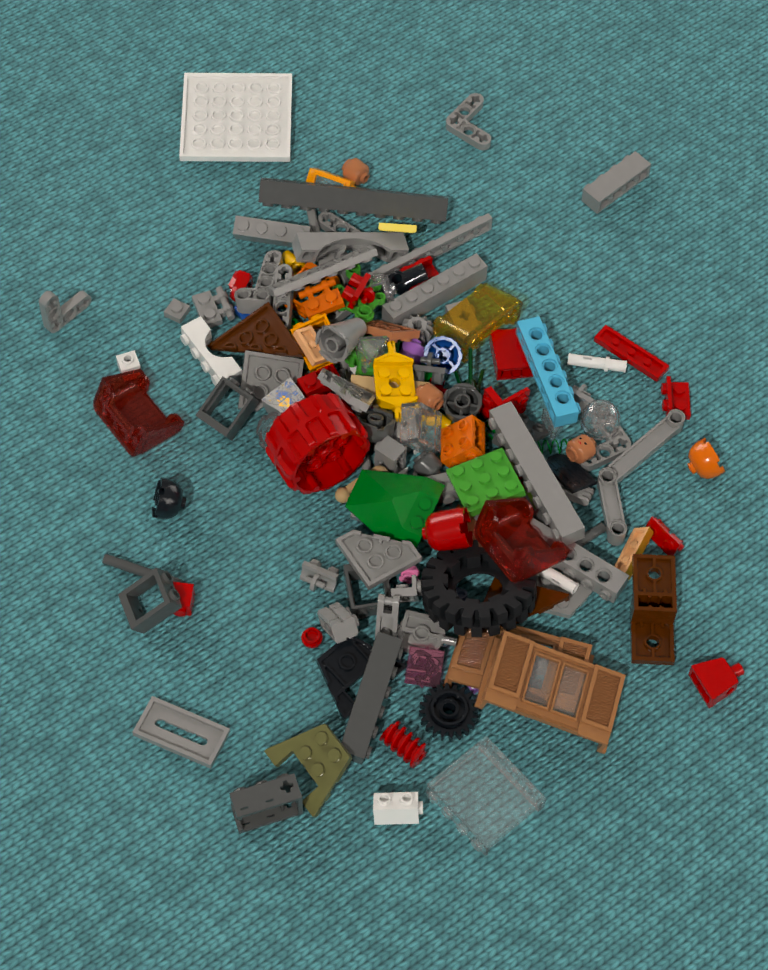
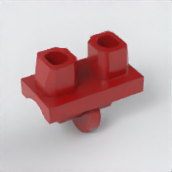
M353 273L348 284L356 288V290L346 285L341 295L342 298L349 301L348 308L353 309L359 298L363 304L374 301L376 295L373 292V288H365L371 277L370 274L365 273L364 277Z

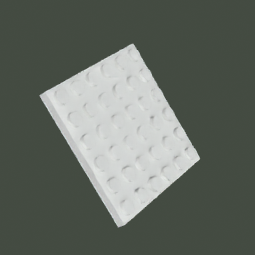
M184 73L180 161L290 162L292 73Z

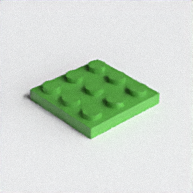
M503 448L446 469V474L463 508L467 507L470 518L526 496L525 490Z

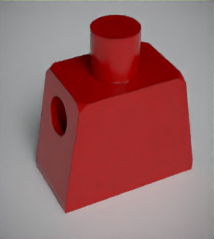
M721 657L692 665L688 675L708 708H711L736 690L739 683L737 677L744 675V669L740 663L729 666L725 658Z

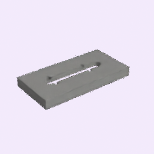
M152 696L132 733L137 738L211 769L230 734V728ZM163 720L170 725L206 739L207 744L200 745L162 729L156 726L155 723Z

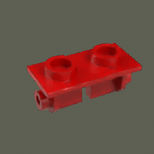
M653 516L650 518L645 527H650L654 533L651 539L667 555L674 556L677 550L681 551L685 547L682 540L674 533H669L670 529L661 519L654 518Z

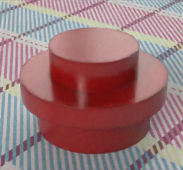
M310 627L302 633L301 640L304 646L316 648L322 643L323 636L317 628Z

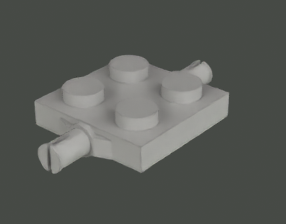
M406 610L404 619L398 624L397 635L399 639H402L400 647L404 648L403 652L410 653L411 647L439 651L443 644L454 647L457 644L458 638L446 636L445 630L439 627V621L434 623L427 614Z

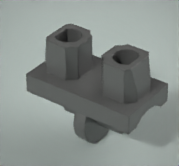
M429 352L428 357H421L420 362L427 363V366L412 365L414 381L425 382V374L432 373L431 384L443 385L445 375H448L449 371L446 368L433 367V364L440 365L441 359L434 358V352Z

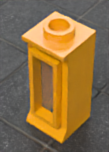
M310 168L306 182L356 187V181L318 168Z

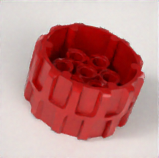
M317 393L299 402L296 401L280 416L276 417L272 427L265 436V442L268 445L266 447L268 457L287 486L293 491L299 490L302 494L324 492L345 481L362 465L364 457L370 449L368 432L348 403L333 393L323 395Z

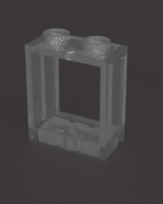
M421 402L402 403L400 444L420 453L424 450L426 452H440L442 413Z

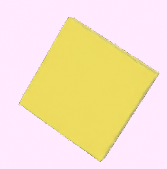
M379 223L378 229L380 231L416 233L417 225Z

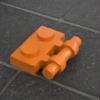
M334 278L327 281L324 279L320 281L321 283L312 287L307 286L304 288L305 290L298 292L300 300L306 297L309 299L302 302L309 320L316 314H329L346 307L339 289L330 290V287L336 285ZM324 290L325 293L314 297L313 294Z

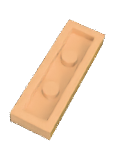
M650 527L633 529L614 566L628 574V580L632 576L633 554H643L654 533Z

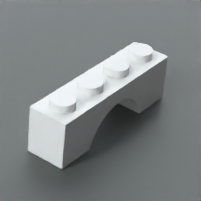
M201 316L181 326L182 335H180L182 343L185 346H189L192 356L201 362L203 371L210 374L215 386L222 376L228 380L232 377L239 383L241 382L242 369L232 356L218 357L208 351L207 345L212 341L211 329Z

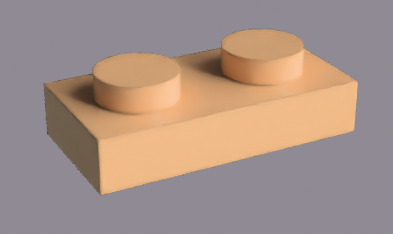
M310 325L295 330L293 336L310 364L315 366L327 362L319 353L321 349L319 344L316 345V332Z

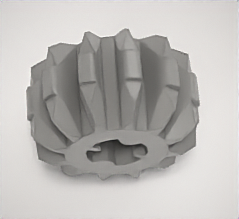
M418 313L416 317L410 314L409 319L404 318L402 326L420 330V338L415 339L420 340L422 346H424L425 342L431 340L434 329L432 322L427 321L426 316L421 318Z

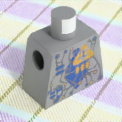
M290 377L262 398L261 401L266 412L276 418L296 401L299 402L305 399V396Z

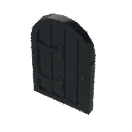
M553 454L546 460L556 479L572 494L597 484V481L581 465L570 461L567 455Z

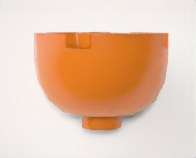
M706 438L701 439L691 447L688 454L690 462L687 466L692 474L697 473L701 478L712 479L725 472L724 467L718 465L720 459L711 444L706 442Z

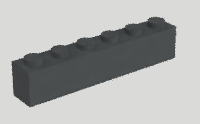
M378 632L375 637L341 741L353 757L351 761L361 765L364 758L369 759L372 746H369L371 738L375 739L379 728L375 724L377 718H382L385 710L382 702L384 698L388 699L391 691L388 683L390 679L394 680L398 667L394 665L396 659H401L404 650L403 647H400L402 639Z

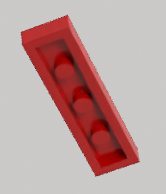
M607 325L594 337V342L623 361L627 360L628 364L656 382L669 369L668 364Z

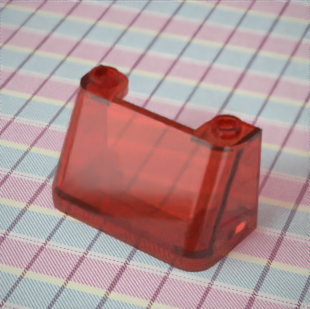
M141 369L102 377L93 400L96 413L125 450L133 457L144 454L179 433L185 423L176 413L169 414L166 418L147 394L150 381Z
M525 497L486 500L474 527V535L477 541L511 582H522L563 562L570 551L562 541H555L550 547L530 524L534 515V509Z

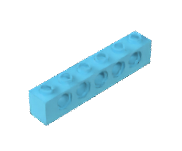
M540 316L517 321V338L554 428L576 423L578 415L581 413L580 405L573 398V388L568 386L566 372L560 367V358L554 352L552 339L548 338L546 324L542 323Z

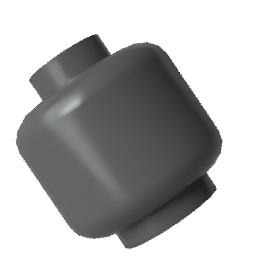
M424 450L413 460V469L419 476L425 477L442 473L440 469L443 463L433 451L426 452Z

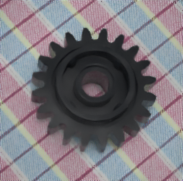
M445 683L444 689L437 684L436 692L430 688L429 696L423 695L424 702H420L419 708L422 709L419 710V717H422L421 725H426V732L433 730V738L440 734L441 741L444 740L445 736H448L449 741L452 742L455 735L461 740L462 733L468 736L469 729L474 730V722H478V715L476 714L479 713V708L474 707L476 699L471 700L472 692L465 694V687L457 690L456 683L453 685V688H449V684ZM452 710L454 713L446 714L444 711Z

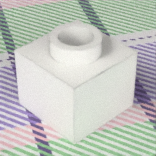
M135 350L116 356L117 366L123 380L142 374Z

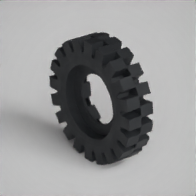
M478 539L473 540V546L467 549L451 550V552L439 551L437 552V558L431 557L427 562V568H424L422 572V600L425 612H428L429 618L434 623L439 621V627L446 631H449L454 626V634L465 636L469 628L471 629V637H482L483 629H487L489 636H495L500 634V625L506 631H510L516 628V621L522 624L528 618V613L533 612L535 601H537L536 571L533 569V563L529 558L524 559V553L519 549L511 552V545L503 542L495 549V540L485 539L483 547H479ZM488 574L500 581L502 592L488 598V602L480 603L479 599L466 598L465 601L462 600L456 592V587L463 578L469 575Z

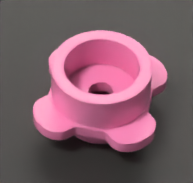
M412 566L401 572L399 581L411 584L412 575H416L418 578L420 571L416 566Z

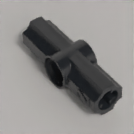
M420 263L403 272L393 271L388 279L382 281L381 290L374 291V293L382 292L386 298L394 294L402 295L409 291L410 287L429 279L424 265Z

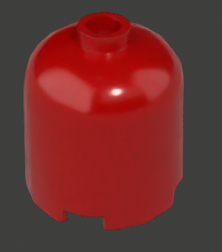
M467 507L437 511L427 517L425 527H422V536L424 540L427 539L432 549L448 551L467 549L473 546V531L468 530L467 522H471Z

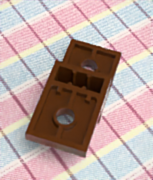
M633 554V596L630 604L631 663L674 665L673 623L677 614L675 556ZM656 572L660 577L653 579L649 576V573ZM655 640L658 646L650 647L647 641Z

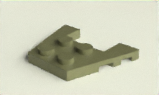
M327 724L317 726L264 750L272 763L277 767L284 763L292 754L296 755L318 785L314 791L303 799L304 806L312 817L315 818L320 814L322 805L329 799L330 792L336 782H339L353 759Z

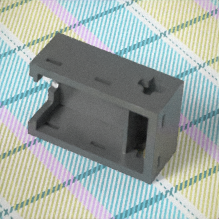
M294 773L279 775L271 781L262 780L248 788L239 787L229 793L231 809L239 834L303 814L302 795ZM291 803V807L287 808L285 804Z

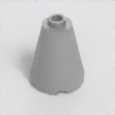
M356 317L322 327L318 330L315 338L316 345L319 344L321 349L319 353L331 363L345 361L366 334L367 326L361 318Z

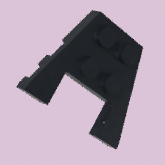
M355 636L350 639L347 637L345 641L336 643L316 661L344 722L350 717L355 702L345 691L363 677L372 650L371 645ZM395 662L394 666L398 667L395 678L406 670L407 666L405 664Z

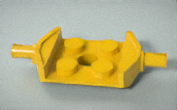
M391 341L387 342L388 353L375 358L373 361L376 403L381 408L392 410L395 414L396 422H398V419L399 422H402L404 420L403 409L411 408L418 400V396H415L412 366L414 359L397 353L395 342L392 341L391 344ZM396 382L399 387L393 388L389 383Z

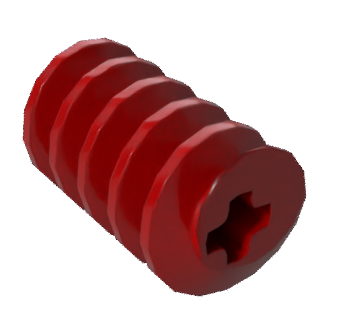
M397 721L382 733L379 740H384L385 746H390V750L393 752L397 751L398 757H403L404 762H410V767L415 768L425 758L427 744L423 743L419 746L420 738L417 737L412 740L414 733L410 732L406 735L407 727L404 726L399 729L401 722Z

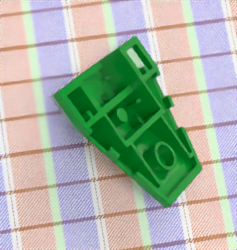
M362 469L345 507L373 531L374 534L387 536L391 540L401 542L402 540L411 541L415 548H417L422 537V527H425L427 517L433 513L445 485L424 476Z

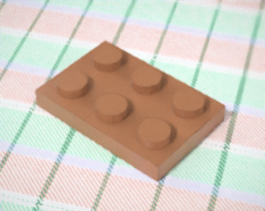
M372 320L365 323L367 326L365 335L372 334V338L375 339L386 338V342L391 341L392 343L394 341L397 343L398 340L411 342V339L420 338V330L382 320Z

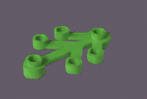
M355 264L354 268L345 270L346 276L350 279L353 273L361 275V266ZM374 278L370 281L368 287H372L373 292L379 291L382 288V281ZM336 284L332 287V290L338 288L341 295L345 289L341 284ZM382 292L375 293L374 301L368 305L361 303L359 298L356 302L358 307L354 306L353 309L348 308L349 303L346 299L342 298L346 307L338 311L347 310L355 314V318H361L367 323L373 320L374 309L378 305L385 304L386 296Z

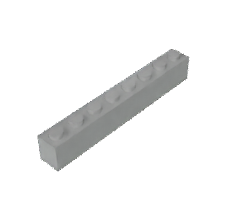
M510 401L489 410V427L491 430L496 431L499 444L501 446L504 445L506 456L509 461H513L515 464L514 469L517 476L523 478L525 490L527 493L531 492L533 503L537 509L540 508L544 523L546 525L549 524L552 529L553 539L559 541L560 545L564 547L585 538V527L513 403Z

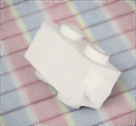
M384 792L373 794L374 825L419 824V815L423 814V801H419L418 792Z

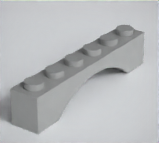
M296 232L292 242L296 262H316L321 257L338 251L344 245L346 250L355 251L367 245L375 247L378 253L375 257L385 262H392L399 256L406 255L409 251L404 232Z

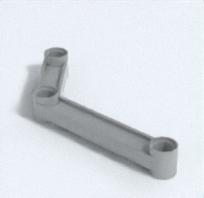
M673 409L669 411L664 419L607 467L599 471L596 486L599 491L607 541L611 545L619 546L623 544L627 533L618 483L672 437L681 433L685 421V414L681 410Z

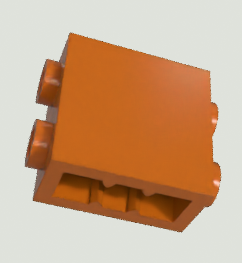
M472 414L442 428L440 439L441 462L448 468L484 455L485 423Z

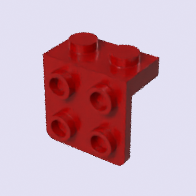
M492 386L484 389L481 415L484 419H489V410L510 401L513 403L518 414L523 413L526 410L530 389L526 387L504 400L500 398Z

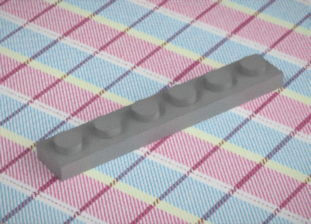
M367 245L267 286V292L273 297L282 298L287 295V292L292 290L299 291L304 288V285L309 283L316 284L321 281V278L335 276L338 274V271L343 269L349 270L354 268L355 264L371 261L372 257L378 255L375 247Z

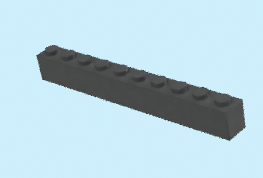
M262 177L260 179L258 202H261L263 206L273 207L274 204H280L281 208L292 209V206H300V210L310 211L311 208H319V212L337 210L338 214L356 212L357 216H367L368 213L375 214L374 217L386 218V215L393 216V219L404 220V217L412 218V221L423 222V219L430 220V223L441 224L442 221H446L448 197Z

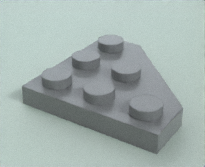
M245 350L240 388L242 390L248 388L256 394L254 398L259 403L253 412H258L264 408L261 399L291 377L295 384L297 383V379L302 377L304 359ZM240 394L238 410H241L248 401Z
M324 368L317 377L321 384L329 387L339 398L352 405L351 408L357 412H367L376 399V395Z
M351 530L335 539L336 545L368 590L422 562V556L411 541L402 540L401 542L391 540L387 536L362 534V531Z

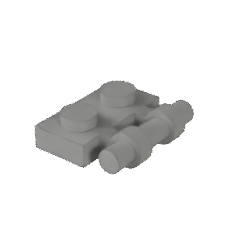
M222 286L215 289L217 293L215 296H212L210 290L192 296L198 316H201L210 328L222 325L223 317L227 316L230 321L235 319V310L229 304L228 294L223 290ZM221 303L223 307L218 309L216 305Z

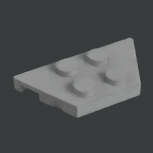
M536 575L537 586L570 594L541 575ZM579 583L577 591L573 595L570 594L571 598L569 601L554 605V608L544 613L570 619L594 591L585 589Z

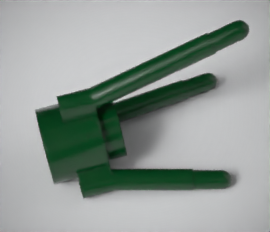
M470 347L468 379L464 383L473 385L481 394L480 388L484 369L480 371L478 382L476 383L473 379V349ZM458 370L454 371L457 383H462Z

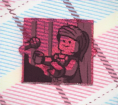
M410 646L404 683L419 685L421 688L424 686L437 688V684L440 685L445 651L430 649L428 646L425 648Z

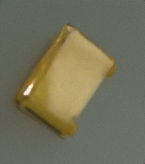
M481 283L464 300L446 314L438 316L434 320L433 334L436 337L448 336L456 340L462 348V361L465 363L468 361L470 347L478 349L480 342L504 323L506 325L509 323L513 325L519 320L523 302L517 297L488 283Z

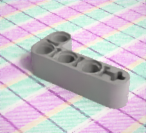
M271 250L265 254L255 288H240L235 291L234 297L238 312L252 314L267 302L273 307V296L268 294L266 287L274 284L276 268L283 264L280 251Z

